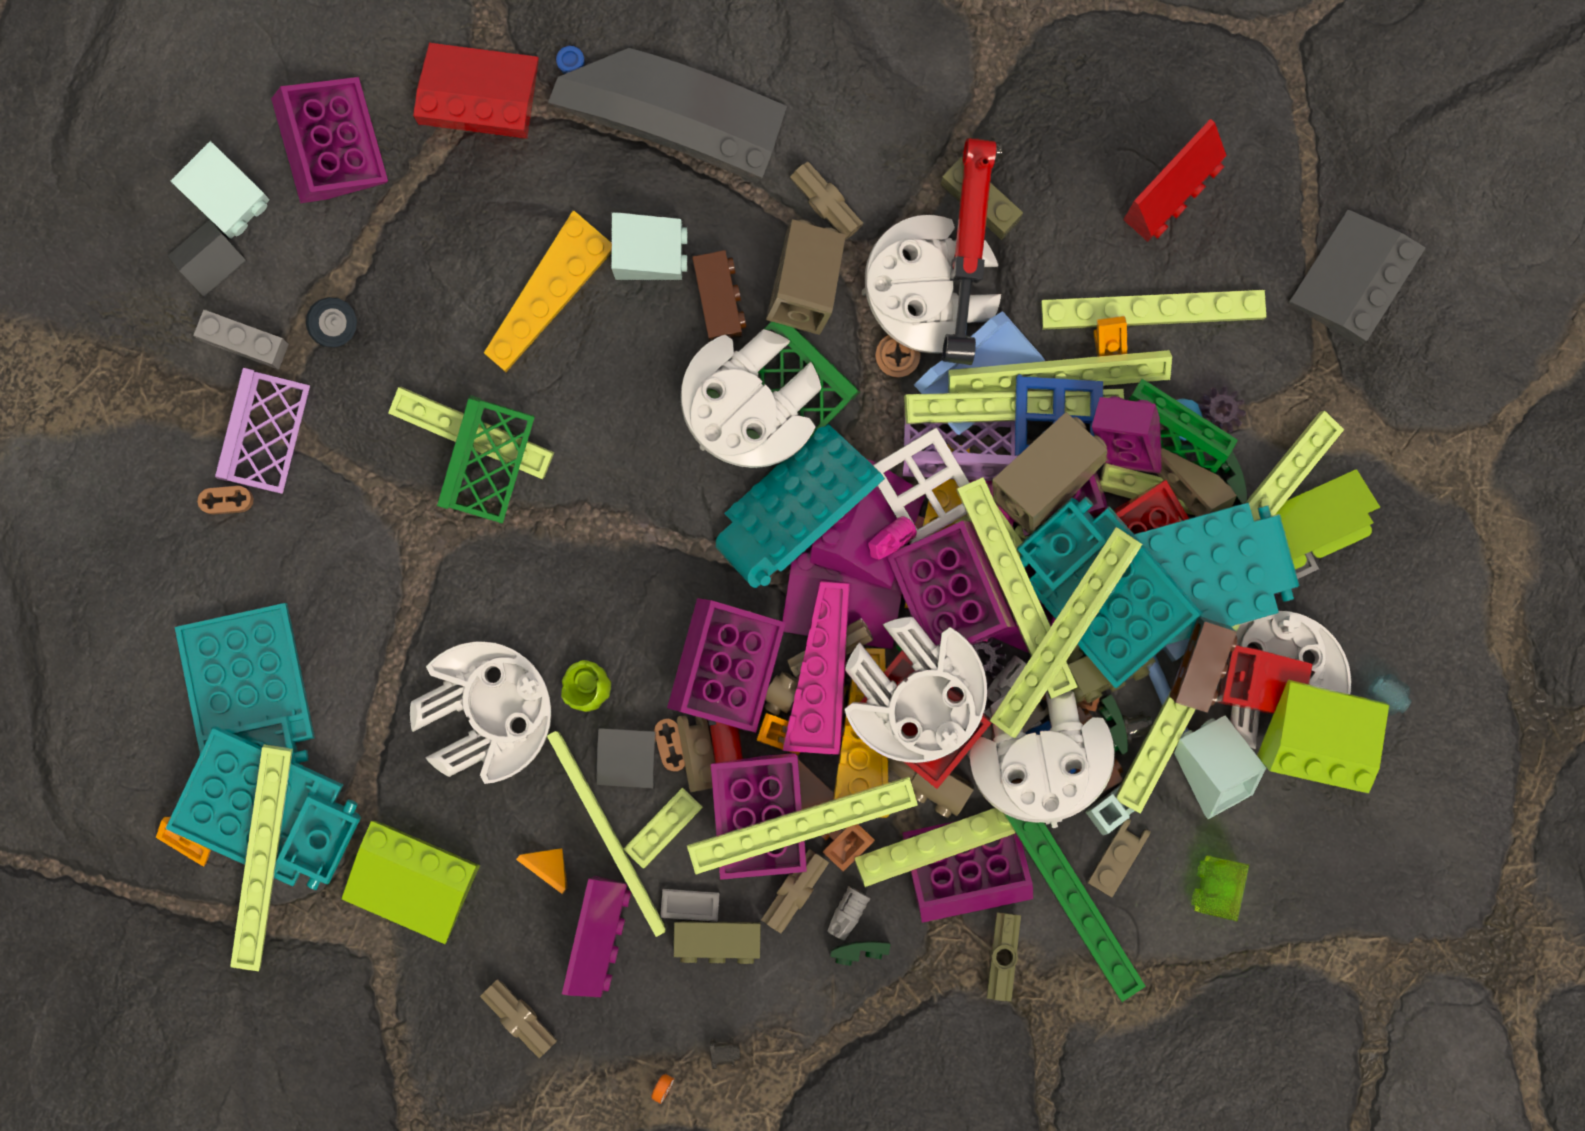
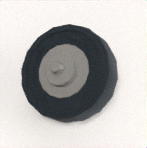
M327 297L318 300L310 307L306 315L308 334L316 343L324 347L344 345L353 337L356 331L357 319L354 310L347 302L339 298Z

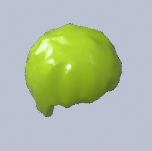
M582 660L572 664L567 669L562 679L561 697L565 704H568L571 708L590 712L598 709L610 697L611 680L608 678L605 670L596 663Z

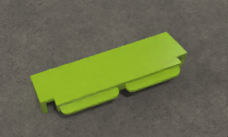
M1357 469L1287 500L1276 513L1281 516L1295 569L1306 564L1305 554L1311 551L1315 557L1322 558L1364 539L1372 533L1370 524L1374 522L1368 513L1380 508Z

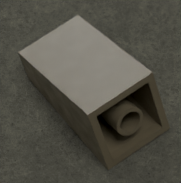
M792 219L786 231L766 320L818 335L821 334L833 310L845 234L839 233L833 228L814 226L805 220Z
M1066 412L992 479L993 500L1031 535L1069 501L1107 460V446L1099 436L1095 435L1093 437L1078 417L1072 418Z

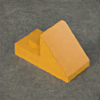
M1125 316L1097 320V329L1094 330L1097 357L1127 354V322Z

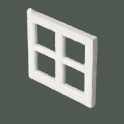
M937 428L932 429L873 465L885 478L878 487L897 518L904 516L911 520L904 506L926 494L939 516L917 530L916 528L917 535L909 542L910 544L938 532L967 514L963 504L945 513L932 492V489L952 477L959 488L969 484L968 479ZM933 443L947 467L925 479L911 456ZM905 460L919 484L897 496L884 472Z

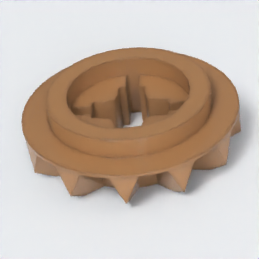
M888 335L878 344L875 357L878 367L887 376L900 378L910 375L917 368L920 361V352L903 346ZM896 344H899L902 354L910 355L901 359L899 367H897L894 358L886 357V355L895 352Z

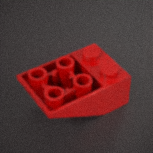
M1236 645L1234 651L1229 653L1226 661L1228 668L1226 675L1221 680L1217 703L1274 714L1287 681L1292 680L1309 684L1313 664Z

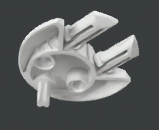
M915 216L905 219L888 229L878 239L870 252L865 269V288L862 289V295H866L874 317L889 336L912 350L934 354L942 353L946 334H955L959 299L957 293H952L953 281H950L951 262L955 257L956 240L948 237L955 227L952 219L942 216ZM984 240L982 257L985 260L984 267H998L997 260L990 246ZM903 250L909 252L911 261L904 258ZM1001 294L970 295L967 323L987 322L994 317L999 307ZM908 305L915 308L916 316L908 312Z
M763 329L738 352L733 351V340L726 335H722L710 341L694 356L683 378L681 407L685 422L693 437L700 444L702 451L706 450L716 458L732 465L758 468L780 463L793 456L805 445L816 426L810 418L798 416L797 412L821 390L820 380L813 364L809 362L778 392L774 391L772 393L767 385L763 386V381L757 377L758 371L786 347L790 340ZM708 389L716 390L720 397L713 399L708 396L706 391ZM746 430H755L759 438L751 439L746 434Z
M1279 611L1277 614L1240 624L1236 633L1237 646L1247 647L1249 643H1253L1261 651L1303 661L1302 656L1306 650L1311 651L1315 656V661L1312 665L1309 685L1350 694L1351 674L1346 655L1336 638L1315 620L1298 613ZM1222 679L1219 680V683H1218V686H1217L1218 695H1219V690H1220V685H1221V680H1222ZM1232 706L1230 722L1250 748L1256 749L1260 711Z
M904 617L886 622L883 626L913 663L912 668L915 672L897 686L893 680L890 681L869 653L859 643L852 652L845 671L868 700L866 701L867 703L852 702L844 710L847 718L863 742L888 758L912 763L942 758L958 749L970 738L983 716L987 700V680L982 662L967 639L951 627L942 632L941 644L936 646L914 617ZM951 687H959L962 689L964 697L959 701H952L949 699L947 691ZM907 722L914 723L918 728V733L914 736L905 735L902 731L903 724Z
M470 642L444 651L426 666L431 676L446 681L443 682L444 685L411 701L410 722L412 731L414 732L455 710L459 712L463 709L466 717L470 718L469 723L474 729L468 732V736L425 757L437 770L450 777L482 760L484 764L480 776L484 784L512 777L534 760L543 747L549 732L551 702L543 678L528 659L513 649L500 644ZM493 667H497L501 671V678L495 683L489 682L487 678L488 671ZM521 717L526 721L527 725L525 731L517 734L512 728V723L516 718Z
M1071 690L1052 699L1049 698L1047 691L1045 692L1052 727L1050 731H1041L1040 735H1036V732L1026 735L1023 733L1022 728L1017 737L1014 738L993 724L995 735L993 741L980 737L970 749V764L978 789L992 806L1004 814L1028 822L1051 823L1052 828H1057V822H1062V819L1071 817L1087 808L1105 789L1114 765V746L1110 730L1103 718L1092 717L1084 725L1080 723L1075 694ZM1006 695L990 706L991 717ZM1074 768L1081 770L1077 774L1068 773V771ZM1013 779H1023V781L1019 784L1011 783Z

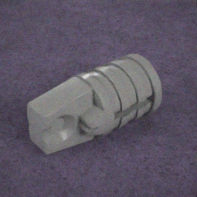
M1014 655L1001 672L996 675L987 690V698L992 703L1007 695L1026 666V663Z
M848 886L846 893H844L842 900L839 902V906L835 910L827 931L833 936L845 940L858 923L863 910L871 898L859 890Z

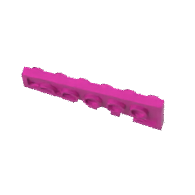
M820 582L783 751L840 754L850 583Z

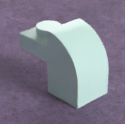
M1121 784L1105 797L1095 802L1085 812L1102 835L1109 834L1135 811L1121 804L1115 797Z

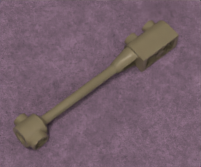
M783 671L779 676L776 675L767 690L765 698L767 703L764 707L775 715H779L781 711L786 714L791 712L799 680ZM842 724L841 737L843 736V730H844V725H843V724ZM888 758V767L901 779L905 777L910 778L916 800L921 803H925L927 799L937 804L934 810L946 818H949L951 814L958 816L974 790V784L953 771L936 789L903 761Z

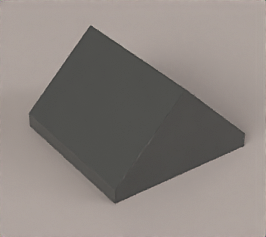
M208 220L168 255L177 269L204 297L209 295L247 262L211 220Z

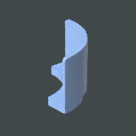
M1002 311L988 320L971 336L976 339V350L972 365L940 361L930 368L914 386L921 394L948 393V370L1043 362L1045 359ZM976 422L948 423V425L956 434L960 435Z

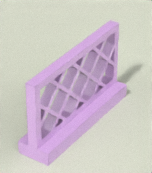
M243 368L215 477L220 480L283 494L310 385ZM259 380L271 382L276 392L262 400L256 391ZM276 384L286 387L279 390ZM290 388L303 390L301 400L289 407L282 393ZM256 395L259 402L253 405L254 397ZM279 395L287 409L272 417L264 403ZM262 405L270 419L255 427L249 418L250 413ZM299 406L297 415L295 416L292 410ZM289 412L295 421L294 427L283 434L275 420ZM249 422L252 429L246 432L247 425ZM272 422L280 436L265 444L257 430ZM255 432L263 446L248 454L242 444L245 437ZM292 433L290 443H288L285 437ZM283 439L288 448L287 455L276 461L268 447ZM241 449H242V451L244 452L245 456H244L243 458L239 459L240 452H241ZM265 449L273 463L258 471L250 457ZM248 459L256 473L246 479L236 477L237 465ZM285 461L282 471L278 464ZM276 466L281 474L279 486L266 484L261 474ZM258 476L261 482L253 481L252 479Z
M905 420L904 446L932 429L937 428L945 443L955 450L951 453L968 480H978L984 477L985 481H992L1017 457L1015 456V421L976 422L974 425L979 426L983 430L975 436L968 430L961 433L969 441L960 446L952 439L958 435L954 430L946 434L939 428L940 425L948 423L924 424L927 427L918 433L910 424H906ZM997 427H1011V432L1002 437L995 429ZM986 435H990L997 442L988 447L980 440ZM934 444L927 446L926 450L919 451L911 456L923 477H930L947 467ZM975 445L982 453H968L966 450ZM1003 446L1011 455H997L995 451ZM904 460L903 476L915 477Z

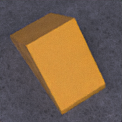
M766 713L757 741L783 750L789 721ZM787 751L790 753H795L796 755H799L800 753L795 751Z

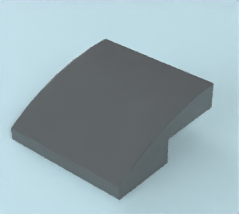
M599 728L597 785L654 788L656 732Z

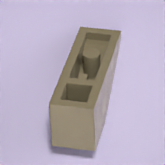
M1161 448L1162 470L1160 474L1157 473L1163 481L1167 480L1172 491L1196 517L1232 507L1237 495L1218 475Z

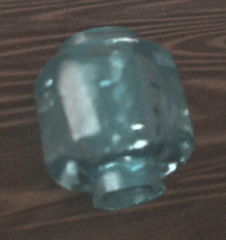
M1392 674L1379 675L1367 691L1370 695L1369 699L1389 705L1388 716H1392L1398 711L1404 713L1412 702L1409 698L1410 687Z

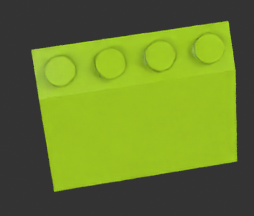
M1288 680L1257 757L1271 772L1369 793L1380 769L1389 705L1376 700Z
M371 821L358 850L342 900L446 944L480 865L384 823Z

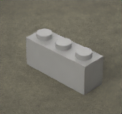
M203 310L193 335L201 342L278 370L289 345L283 338L207 310Z

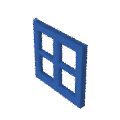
M1018 374L1016 377L1015 456H1019L1029 446L1027 445V421L1053 422L1054 424L1065 413V391L1090 392V416H1070L1072 418L1078 417L1084 424H1090V434L1094 437L1092 424L1099 398L1103 397V381L1022 377L1021 374ZM1028 389L1053 390V414L1027 413Z

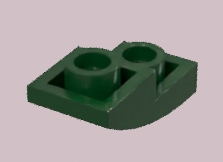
M1232 451L1219 469L1224 475L1228 473L1231 477L1225 483L1237 495L1234 503L1240 505L1247 501V491L1241 467Z
M1110 694L1099 700L1101 707L1098 710L1107 723L1112 722L1113 726L1109 730L1113 740L1114 752L1117 751L1119 755H1123L1127 752L1126 729L1121 712Z
M883 941L848 943L831 949L830 957L835 958V963L852 966V961L859 962L860 951H866L865 957L882 959L883 954L889 955L891 944L890 942Z

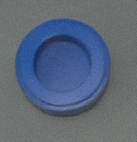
M575 46L563 47L556 57L558 68L564 74L584 67L585 64L583 53Z

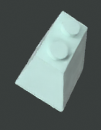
M211 141L171 180L230 239L242 234L248 226L247 222L253 216L257 217L262 214L267 208L266 203L270 200Z
M612 213V271L615 280H682V272H687V255H682V244L688 243L687 227H682L681 219Z
M1226 716L1217 720L1212 718L1195 732L1190 730L1182 734L1174 752L1207 819L1252 796L1266 770L1264 764Z

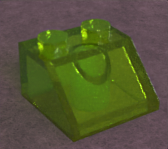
M1206 855L1205 861L1201 860L1198 868V877H1201L1199 889L1195 888L1192 896V905H1195L1194 911L1238 921L1249 864Z

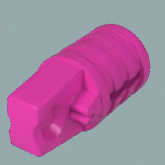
M901 516L882 529L868 543L871 557L880 560L896 552L914 539L917 531L913 522L907 517Z

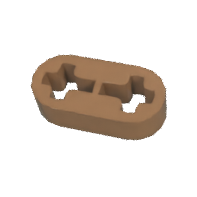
M242 486L204 489L199 494L197 502L202 511L216 515L245 512L253 505L254 498L250 490ZM238 492L246 496V500L242 501L241 506L236 502H229L228 498H236ZM211 494L217 499H223V502L215 503L212 509L209 505L205 504V500H209Z
M663 719L656 724L654 729L661 760L664 767L673 772L680 771L685 767L678 724L674 720ZM668 723L669 727L675 728V732L671 734L673 741L671 744H668L665 736H660L659 731L663 730V724ZM674 746L676 754H682L683 759L679 761L678 767H674L673 763L667 762V758L671 757L669 747Z

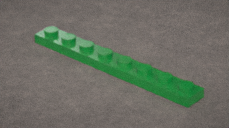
M1004 814L1118 999L1123 1002L1146 987L1044 822H1028Z

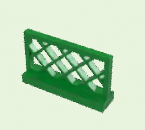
M771 321L764 330H773L776 334L790 340L788 346L791 349L783 348L779 352L780 369H765L764 366L758 371V373H761L762 385L765 386V373L781 372L782 388L785 386V372H800L804 368V361L807 364L809 362L813 364L817 374L820 376V408H805L804 405L798 411L801 412V417H805V412L820 411V424L814 429L810 436L811 438L818 428L829 424L861 391L796 328ZM795 352L800 356V369H784V353ZM824 381H825L831 388H824ZM770 389V390H771V392L773 393L774 391H777V392H778L780 389ZM824 391H835L843 400L835 408H824ZM824 411H832V412L824 419Z
M1141 379L1128 401L1136 402L1138 400H1146L1156 404L1160 423L1169 428V430H1160L1161 437H1172L1175 445L1164 446L1161 439V448L1177 453L1178 456L1186 460L1185 453L1196 452L1198 461L1190 462L1214 474L1222 463L1227 460L1238 441L1144 379ZM1179 436L1185 438L1193 445H1182ZM1203 452L1208 453L1217 460L1206 461Z
M470 395L437 506L446 509L449 507L503 523L535 416ZM484 408L496 411L501 421L486 428L481 419ZM501 413H504V414H507V415H510V416L504 419V417L502 416ZM516 417L527 420L525 431L513 436L506 422ZM480 423L483 431L477 433L478 426ZM503 424L510 439L496 446L489 431ZM486 434L493 448L479 455L473 443L476 438ZM523 436L519 446L516 440ZM513 442L518 451L517 458L506 463L499 449ZM472 450L475 457L469 460L470 453ZM495 451L502 465L488 472L481 458ZM478 461L485 474L470 481L465 472L466 467ZM514 464V468L511 473L508 466ZM505 468L510 481L508 485L498 489L491 475ZM463 477H464L465 480H466V482H467V484H465V485H463V486L461 487L462 480H463ZM487 478L495 492L480 499L473 485ZM470 487L477 501L468 506L457 503L459 492ZM507 490L505 498L503 499L500 493ZM497 495L502 504L500 514L488 512L483 502ZM477 505H480V507H481L482 510L477 509V508H474V507L477 506Z

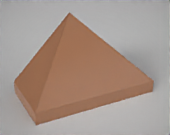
M856 824L847 827L829 844L823 853L844 871L855 861L854 858L860 856L875 840L862 827Z

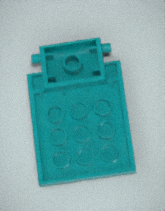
M827 424L825 427L818 428L814 436L809 438L798 452L777 465L765 478L755 484L747 494L724 513L733 523L719 534L716 539V548L750 586L757 588L760 584L766 586L771 581V574L777 569L779 571L784 570L885 478L878 469Z
M1087 497L1080 502L1071 498L1017 547V550L1022 554L1020 560L1024 568L1030 564L1036 571L1029 580L1037 598L1055 619L1116 527L1139 541L1110 506L1094 519L1088 512L1093 503ZM1142 545L1078 642V646L1116 689L1203 613Z
M1243 503L1134 534L1203 613L1200 617L1219 623L1235 626L1277 614L1279 611L1274 594L1280 592L1283 602L1294 599L1292 588L1299 586L1280 514L1271 516L1269 505L1257 508L1260 516L1258 520H1253L1249 503ZM1196 620L1168 644L1189 639Z
M282 603L175 627L200 754L213 727L217 726L261 747L265 744L293 749L291 761L298 764L309 761L307 750L297 752L296 742L315 739L288 604Z
M214 726L165 829L245 865L262 747ZM291 761L274 878L294 886L302 873L310 877L307 886L317 890L320 882L324 884L330 883L361 816L355 812L358 805L355 801L348 799L345 806L335 802L344 784Z

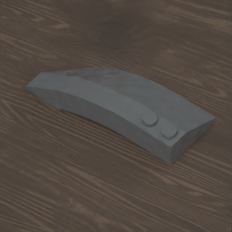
M627 48L559 76L547 103L595 124L620 130L677 150L755 183H758L763 178L787 108L786 105L706 72L632 48Z

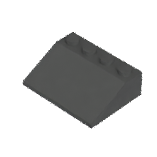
M1347 210L1289 303L1360 347L1371 336L1422 255L1425 247L1397 230Z

